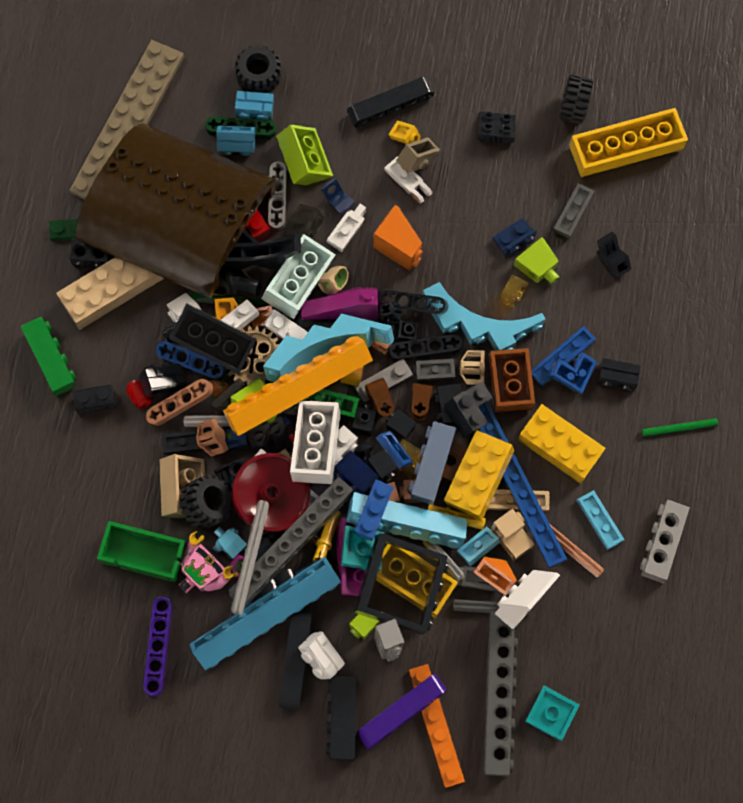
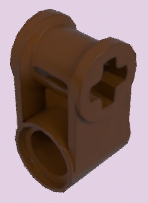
M384 378L366 384L365 390L373 410L378 415L390 416L394 411V404ZM383 404L387 405L386 407H384L385 411L380 409L383 407Z
M414 383L411 417L414 421L423 422L427 419L433 386Z

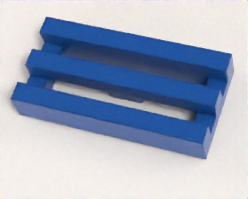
M391 431L382 433L376 438L399 469L409 466L413 462Z

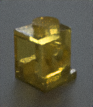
M512 274L502 291L500 300L505 305L512 307L516 301L519 302L529 283Z

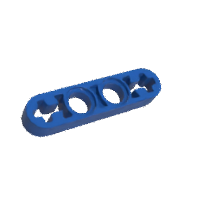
M164 341L160 342L156 347V353L160 358L175 364L179 363L181 366L214 379H221L226 374V367L173 343ZM167 347L168 350L175 352L173 355L169 353L164 354L162 348ZM184 351L187 354V359L185 362H180L178 355ZM199 358L204 361V366L201 369L195 366V362ZM208 367H218L221 372L215 375V371L208 369Z

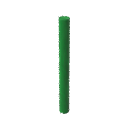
M714 418L642 429V436L718 426V420Z

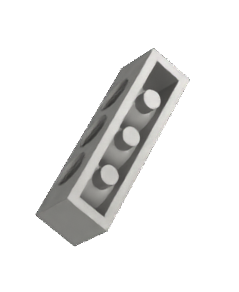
M668 499L664 504H660L657 515L660 517L658 522L654 523L651 533H654L652 540L648 541L646 546L648 555L647 558H643L640 569H642L641 576L660 583L667 581L690 507ZM665 519L672 520L673 527L667 526ZM659 537H665L668 544H661ZM659 555L662 558V563L655 562L653 556Z
M396 619L376 626L374 640L382 660L387 659L389 662L399 658L398 655L401 654L404 640Z

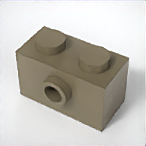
M429 138L406 144L396 161L407 173L418 169H425L427 166H430L440 149Z

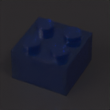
M351 450L334 466V477H336L334 480L340 477L353 489V493L369 495L376 479L379 480V476Z

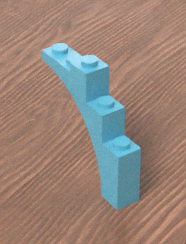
M440 282L423 290L422 295L437 296L447 300L449 308L446 313L442 315L432 314L443 334L447 332L451 334L457 331L460 326L470 345L474 343L480 344L487 337L495 351L515 348L516 340L519 341L525 338L527 333L531 331L535 333L541 330L546 320L542 313L530 318L514 321L482 317L459 305L445 291ZM440 302L439 304L431 303V306L438 308L439 311L443 304Z

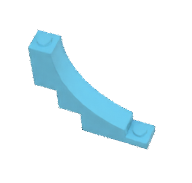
M341 314L331 328L313 325L303 340L285 336L263 366L266 378L271 382L279 380L280 376L290 374L298 366L312 361L314 357L326 354L332 347L344 344L350 337L358 336L365 341L367 347H370L373 341L391 345L394 341L392 327Z

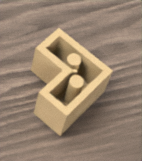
M511 509L493 523L491 531L499 538L502 547L511 559L515 561L533 548L534 538L528 531L525 532L523 530L525 525L523 523V516L518 511L515 512Z

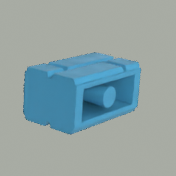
M237 91L235 116L245 119L272 120L274 94Z
M218 126L217 151L224 155L240 152V155L247 156L254 153L255 127Z

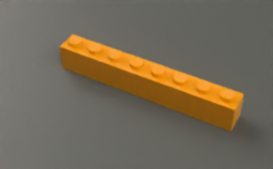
M358 336L350 337L344 344L332 347L326 354L314 357L308 364L298 366L290 374H284L279 377V380L264 385L256 393H250L245 396V399L230 404L223 412L232 431L240 436L373 361L363 339Z

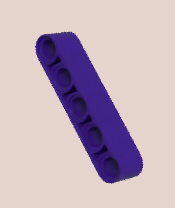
M166 597L156 598L152 607L143 685L145 692L150 697L160 696L164 689L173 610L172 604ZM160 603H167L168 608L165 611H158ZM159 622H163L166 624L165 629L160 632L156 631V625ZM162 642L163 649L159 652L154 651V644ZM155 662L161 663V668L157 672L151 671V665ZM152 682L159 684L156 692H150L148 689Z
M436 674L431 675L359 729L356 734L368 750L373 748L446 693V687Z

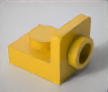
M398 120L388 134L390 139L405 144L418 141L421 137L414 125Z

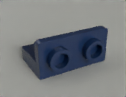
M521 218L493 236L492 240L506 257L509 254L517 253L524 244L529 245L535 240L537 230L535 228L531 229L527 222Z

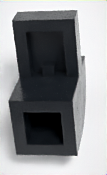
M610 232L597 240L599 248L596 251L597 256L610 274L615 278H619L632 269L629 256L619 248L615 233Z

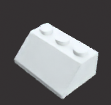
M533 570L528 576L524 574L517 582L520 585L518 587L514 585L507 593L510 596L508 598L504 596L497 605L500 608L495 614L509 627L514 629L560 575L555 572Z

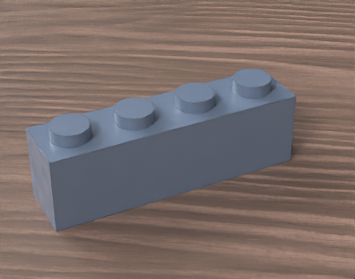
M435 421L432 427L428 426L425 435L428 438L427 445L423 444L420 451V456H423L421 463L417 462L414 474H417L416 481H411L408 491L412 493L411 499L430 505L434 504L456 431L455 427Z

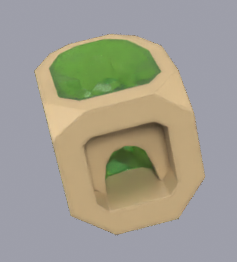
M344 266L330 268L319 279L318 285L321 291L327 295L338 293L346 285L349 272Z

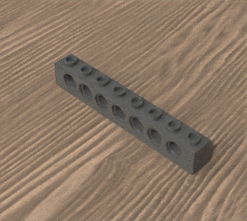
M340 477L321 494L255 563L244 609L352 497L353 489ZM238 582L229 590V596L233 600Z
M491 611L489 613L483 775L508 777L510 772H513L514 761L510 760V751H514V739H511V731L515 729V719L511 717L512 710H515L516 699L512 698V690H516V678H513V670L517 668V658L513 657L514 650H517L518 639L514 638V630H518V625L512 629L495 614L496 611ZM501 628L506 629L508 637H500L498 630ZM498 649H506L508 656L501 658L497 653ZM497 669H505L507 677L500 678L497 675ZM498 688L506 691L505 698H499L496 695ZM501 708L505 711L506 716L504 719L497 718L495 714L496 709ZM496 729L504 731V739L500 740L495 737ZM496 749L504 752L503 760H497L494 757Z

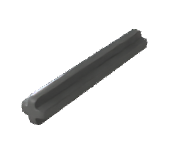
M453 601L454 611L490 613L491 611H497L500 607L497 605L499 602Z

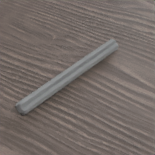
M260 500L257 504L231 608L234 614L241 615L244 610L269 508L267 501Z

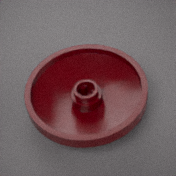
M277 453L260 454L248 460L236 473L232 485L233 504L239 516L251 527L257 504L260 500L267 501L269 504L263 528L264 532H280L290 528L308 509L311 496L310 484L293 482L290 473L291 458Z

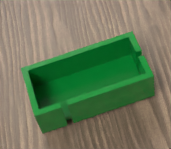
M108 521L97 560L101 564L113 567L119 565L121 569L176 583L181 568L180 562H182L187 544L182 539Z

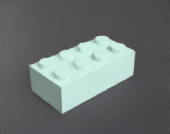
M306 235L301 237V253L286 259L261 298L292 319L295 318L335 257L334 253Z

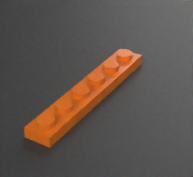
M428 664L409 669L414 688L431 676ZM438 698L421 712L444 787L447 788L465 781Z

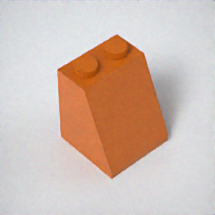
M395 205L375 231L373 248L410 271L413 266L417 267L422 259L420 257L423 252L421 250L422 242L400 208Z

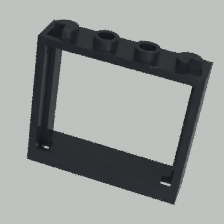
M382 533L376 535L353 612L384 623L396 619L399 628L420 635L425 634L432 625L430 618L438 604L436 597L443 586L441 579L443 573L445 574L449 563L446 562L448 556ZM386 543L437 560L420 625L367 607Z

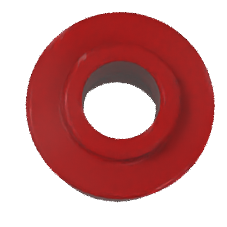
M133 380L127 385L128 388L125 391L135 407L144 409L152 403L151 395L145 396L142 388L143 385H141L140 381Z

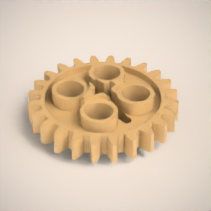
M248 326L246 333L257 339L255 354L258 358L254 359L253 373H249L251 367L249 356L253 354L252 348L246 359L248 363L247 368L241 370L239 374L231 370L228 375L229 377L235 375L234 382L240 379L241 386L245 382H247V385H250L259 378L266 385L265 371L258 372L256 367L260 363L265 364L279 346V344L276 345L279 339L278 337L272 339L273 332L267 335L266 328L259 332L258 326H256L255 331H252L251 327ZM261 345H268L269 351L267 353H260L259 348Z

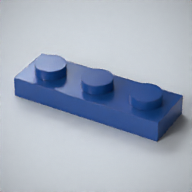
M377 479L374 481L354 534L370 541L374 539L394 487Z

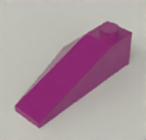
M356 287L305 301L301 307L302 320L338 319L341 314L361 319H377V288Z
M341 518L336 526V550L341 581V595L358 596L365 570L341 566L345 526L356 527V525L346 522L347 518Z

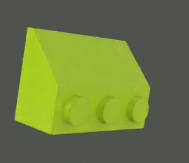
M290 124L276 136L294 184L309 185L333 176L316 128Z

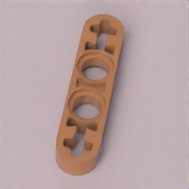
M200 379L151 407L146 413L147 421L159 426L198 404L212 394V383L205 379ZM203 385L206 386V387L204 388V390H205L204 392L200 391V390L203 389ZM190 393L191 400L185 403L184 396ZM174 402L175 409L172 412H169L168 406L170 403Z

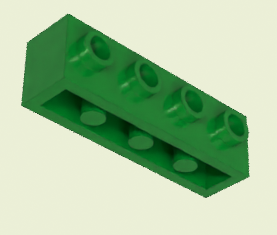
M41 316L20 326L55 397L75 388L74 381L77 378L72 369L68 371L66 364L69 362L64 353L60 355L58 348L61 346L56 337H51L50 332L53 330L49 322H44Z

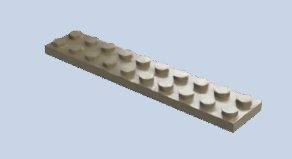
M154 40L150 41L69 190L71 194L86 199L95 178L127 132L138 124H149L185 57L184 53Z

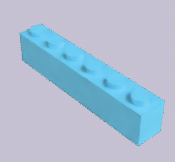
M353 493L349 502L346 522L357 525L368 495ZM388 501L377 530L460 549L466 539L467 519Z

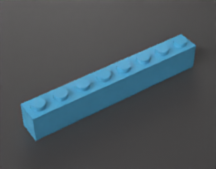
M323 557L247 606L241 615L235 614L190 643L192 653L205 670L212 668L225 657L233 655L237 649L250 644L254 638L267 633L271 627L284 622L291 614L301 611L308 603L318 600L325 592L335 589L341 581L326 557Z

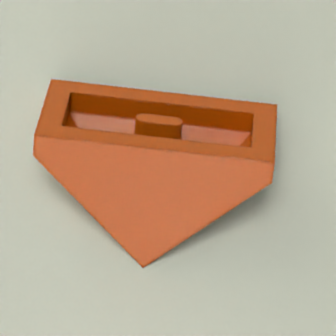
M484 557L473 572L505 596L517 581L507 560Z

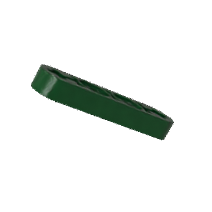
M210 117L205 122L207 133L217 136V128L222 126L221 123H224V126L233 123L237 127L253 125L255 127V138L271 139L277 132L276 124L271 120ZM213 123H216L215 129H211ZM267 127L271 128L270 132H266Z

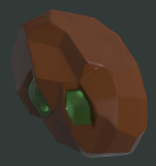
M212 379L209 381L213 385V392L210 397L216 403H222L229 397L230 388L227 383L222 379Z

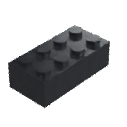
M187 302L169 335V339L238 374L257 340L248 333Z

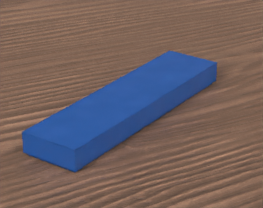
M584 326L581 327L531 370L532 380L542 388L552 379L547 373L551 364L556 359H561L570 364L578 357L579 353L584 352L596 341V338Z

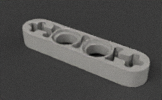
M277 161L271 164L269 177L278 180L283 189L275 192L273 197L269 198L268 223L273 231H281L285 227L287 171L285 164ZM277 168H280L281 170L280 179L276 178ZM275 201L282 202V207L275 209L272 207V204ZM275 214H278L279 217L278 225L274 224Z

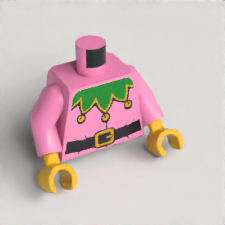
M197 531L190 535V541L184 550L181 571L186 578L179 586L186 593L194 586L201 592L204 590L209 592L221 589L230 581V578L236 577L238 572L231 574L230 569L233 565L224 568L201 544L198 546V543L204 540V536L202 535L197 540L195 537Z

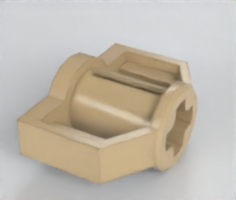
M467 350L460 360V376L466 385H477L482 381L484 383L485 351ZM465 357H480V361L463 360ZM463 374L480 375V379H466Z

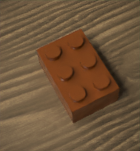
M529 348L490 351L488 359L494 411L533 410L535 397Z

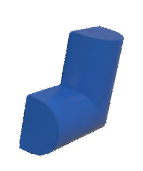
M581 352L573 367L561 359H556L551 364L547 374L581 395L597 361Z

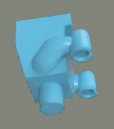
M220 527L214 531L219 538L212 549L217 554L223 551L230 559H233L247 545L238 536V530L234 527L225 532Z

